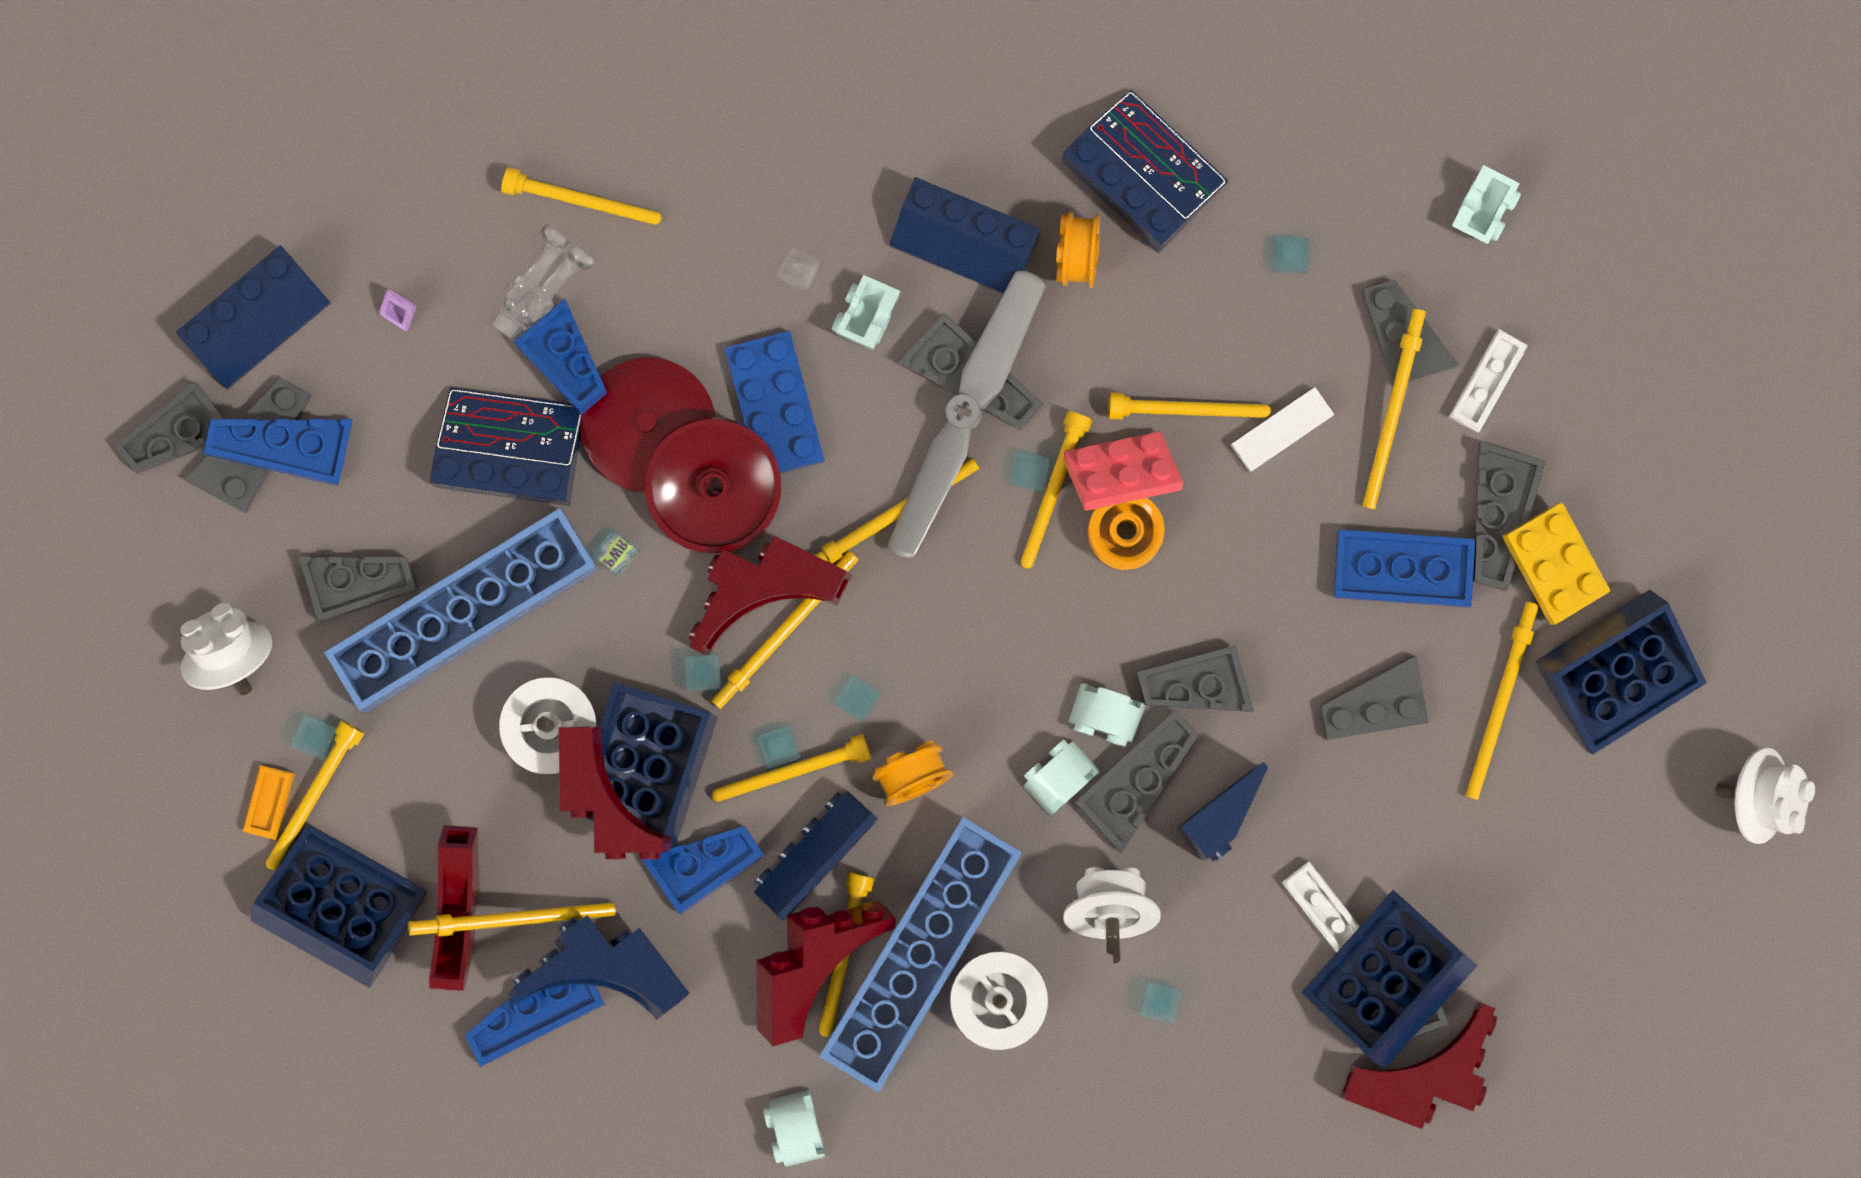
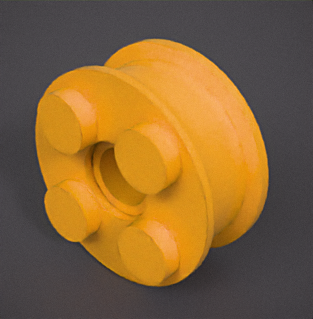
M1068 212V215H1061V242L1057 246L1056 263H1058L1056 282H1061L1062 286H1067L1068 282L1089 283V287L1091 289L1094 288L1099 256L1100 214H1096L1094 219L1074 217L1073 212Z
M1148 498L1096 508L1088 525V540L1091 549L1100 561L1112 568L1131 570L1148 563L1161 547L1165 532L1163 517L1157 506ZM1127 522L1133 525L1135 536L1132 539L1125 540L1119 537L1117 526L1120 523Z
M934 740L928 741L915 748L916 752L909 755L902 751L886 759L887 764L874 770L875 774L872 778L874 782H880L887 796V799L884 801L886 807L895 806L919 797L939 787L954 776L953 770H946L939 755L943 750L941 745H936Z

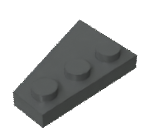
M1395 279L1361 291L1392 386L1403 349L1400 348L1402 335L1407 334L1413 308L1417 309ZM1424 319L1420 338L1423 339L1420 352L1415 354L1408 382L1449 370L1459 365Z
M193 382L114 446L133 471L139 474L203 449L209 421L211 419L225 418L199 385Z
M298 557L319 622L418 591L407 557Z
M1236 645L1136 672L1145 706L1254 712Z
M1417 655L1320 706L1326 740L1429 723Z

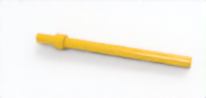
M1413 308L1407 334L1402 335L1400 348L1403 349L1366 488L1363 507L1376 508L1416 352H1420L1423 340L1420 338L1426 311Z
M974 458L962 464L951 486L979 470V466ZM908 498L838 541L834 542L831 540L821 547L822 551L815 554V556L831 564L843 558L842 554L898 520Z
M848 551L836 566L848 572L859 559L852 552ZM804 599L739 670L736 668L727 677L729 681L710 701L721 710L738 690L742 692L750 683L748 679L821 601Z
M1526 602L1518 627L1514 626L1510 639L1513 641L1465 797L1474 800L1479 799L1526 646L1531 645L1534 632L1531 630L1539 607L1537 604Z
M614 902L463 917H452L451 914L436 915L435 919L408 922V932L410 936L436 933L437 936L452 935L453 931L567 921L574 916L577 920L582 919L586 915L589 918L615 916Z

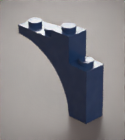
M588 915L579 921L574 916L558 929L561 934L554 941L561 952L559 953L554 948L539 960L542 966L533 973L529 968L520 973L512 980L515 986L508 993L517 1005L527 997L552 987L571 984L595 985L617 991L633 999L649 1011L656 1020L690 994L640 928L631 934L627 929L611 941L614 946L612 948Z

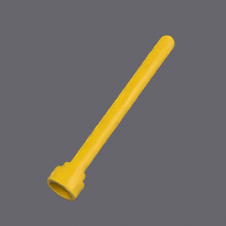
M507 167L501 186V193L515 196L516 193L523 194V192H528L653 225L659 224L662 220L661 214L653 210L527 179V175L521 174V170Z
M1110 392L1108 418L1123 420V416L1129 417L1130 413L1266 418L1271 414V408L1266 404L1131 400L1130 396H1124V393Z
M1067 411L1063 421L1066 436L1020 561L1021 566L1025 569H1029L1034 565L1067 473V468L1063 461L1064 451L1075 449L1078 439L1083 438L1084 433L1089 432L1093 421L1089 417L1072 411Z
M343 720L338 724L334 731L337 734L334 738V741H336L335 745L266 860V867L269 870H276L281 864L347 750H352L354 745H359L365 735L360 729Z
M864 733L850 737L851 741L846 742L845 747L716 788L712 791L711 797L714 801L720 802L849 759L851 762L858 761V763L871 760Z
M852 872L847 873L845 886H848L847 893L850 895L846 910L861 906L863 897L867 898L868 891L872 892L873 877ZM850 954L836 966L831 974L819 1027V1033L823 1037H828L833 1032Z

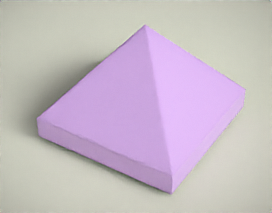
M388 289L385 292L378 314L407 332L417 306L410 298Z

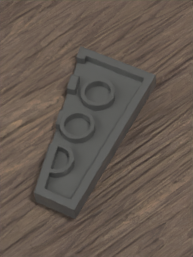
M943 313L898 361V364L947 391L959 395L962 371L977 342ZM1009 373L1002 390L984 411L1021 430L1044 404Z
M279 378L241 419L299 420L312 395ZM206 456L184 480L246 513L270 470Z
M1480 441L1478 443L1473 582L1502 591L1508 590L1516 562L1502 536L1529 520L1546 461Z
M1176 709L1074 802L1120 853H1122L1199 735Z

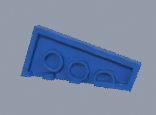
M211 419L202 455L337 486L340 482L353 419Z
M571 984L552 987L527 997L517 1005L509 998L470 1030L465 1037L479 1067H482L606 1004L598 987L595 985Z

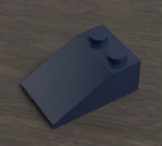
M1264 762L1255 766L1177 827L1201 860L1211 858L1212 861H1217L1232 849L1229 842L1235 839L1268 770Z

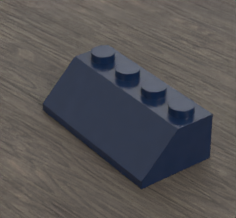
M915 177L902 206L889 247L1004 294L1014 273L1018 270L1025 271L1039 238L1040 228Z
M280 245L177 330L176 334L228 390L329 306L331 302L292 256Z
M849 791L844 795L837 792L824 806L829 811L819 821L814 817L801 831L805 837L796 846L792 842L789 843L778 855L782 862L773 871L767 867L754 881L758 886L754 893L781 920L787 919V915L791 914L878 821V818Z

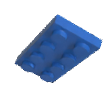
M790 331L726 347L725 352L744 423L758 433L769 445L778 462L780 474L825 462Z
M1339 529L1337 531L1333 598L1470 608L1472 606L1475 539Z

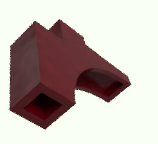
M776 536L773 537L771 543L766 542L759 555V560L761 561L759 566L723 549L720 556H714L708 567V573L710 574L708 580L719 587L716 592L712 591L708 596L704 609L707 611L702 621H698L692 628L689 640H691L689 647L708 657L720 637L736 621L751 611L773 602L787 599H814L837 606L852 575L846 570Z
M880 901L867 902L862 906L845 911H836L831 915H826L818 906L804 908L800 912L787 915V951L775 952L770 956L756 959L757 1030L772 1047L804 1038V1027L809 1009L829 974L859 946L880 934L896 929V917Z
M1477 1002L1472 1015L1460 1033L1445 1048L1422 1062L1389 1070H1371L1351 1065L1340 1098L1423 1129L1424 1123L1430 1124L1436 1109V1105L1432 1103L1434 1097L1474 1111L1476 1105L1481 1106L1487 1087L1483 1086L1485 1078L1472 1073L1474 1067L1479 1069L1483 1062L1486 1050L1482 1048L1486 1035L1491 1036L1495 1029L1497 1017L1494 1016L1496 1008Z

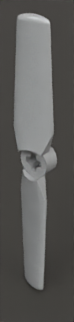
M1018 270L1014 273L962 371L959 395L951 398L946 407V417L949 421L932 441L888 543L889 550L897 556L903 558L915 556L967 457L972 429L980 423L983 415L982 409L985 410L1005 384L1045 289L1044 281L1033 273ZM968 405V409L972 412L971 416H964L960 420V416L956 413L958 408L964 409Z

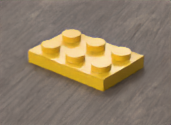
M1563 502L1554 504L1502 536L1550 625L1558 624L1610 592L1606 581Z

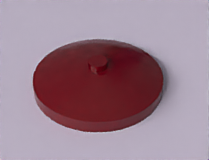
M653 357L628 360L605 372L600 378L607 394L581 415L580 423L583 446L595 468L613 484L638 493H645V475L649 459L656 446L670 431L694 419L716 417L710 396L696 376L677 363Z
M705 417L683 423L670 431L659 442L649 459L645 475V498L650 514L657 526L667 537L687 549L702 553H721L723 549L729 552L744 547L766 530L779 506L781 475L773 451L758 433L735 420L721 417Z

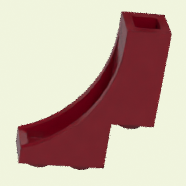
M601 726L559 727L560 811H571V818L592 817V811L594 812V853H605V859L608 860L626 859V853H639V859H660V853L670 851V837L647 827L629 812L614 791L604 764Z
M443 825L437 846V915L451 914L452 917L473 916L480 892L478 827ZM475 929L453 931V934L448 936H437L435 933L429 974L430 989L464 991L475 948Z

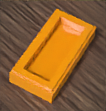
M260 765L242 832L278 840L295 773Z

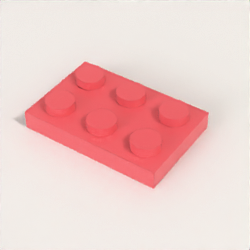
M1161 431L1064 451L1063 461L1084 511L1182 490L1183 480Z

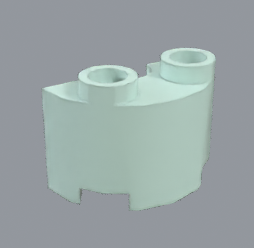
M1483 165L1476 180L1468 190L1452 226L1487 244L1491 239L1496 242L1505 226V223L1500 221L1506 209L1513 211L1521 196V193L1516 191L1520 183Z
M863 275L859 285L852 284L845 302L850 303V306L845 314L842 312L838 313L832 326V331L836 332L838 336L874 351L876 343L879 344L891 319L890 314L895 303L898 301L900 290Z
M1081 683L1068 722L1075 724L1074 731L1093 736L1094 731H1099L1108 735L1106 741L1126 747L1127 742H1134L1145 704L1105 688L1099 687L1098 689Z
M1062 740L1049 752L1053 757L1051 761L1044 767L1038 762L1024 775L1028 781L1023 785L1024 789L1049 816L1053 815L1100 772L1074 741L1068 744L1065 740Z
M810 1090L769 1099L770 1107L763 1109L767 1128H774L777 1142L772 1143V1149L776 1163L783 1162L785 1167L826 1157Z

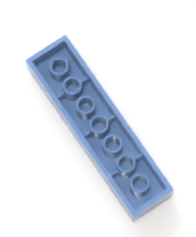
M559 508L324 653L358 710L368 713L599 571V568L566 514Z
M962 817L819 1057L876 1092H880L1022 852Z

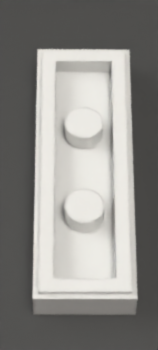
M1498 329L1448 418L1478 434L1528 345Z
M1314 387L1231 444V447L1251 473L1333 417L1334 413Z
M1309 861L1281 882L1335 953L1360 927Z

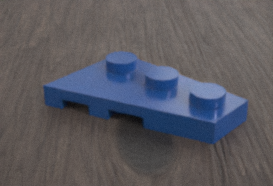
M565 299L514 341L515 346L581 415L607 394Z
M743 826L688 845L671 848L670 851L660 853V859H642V861L678 914L681 915L765 855L746 827Z

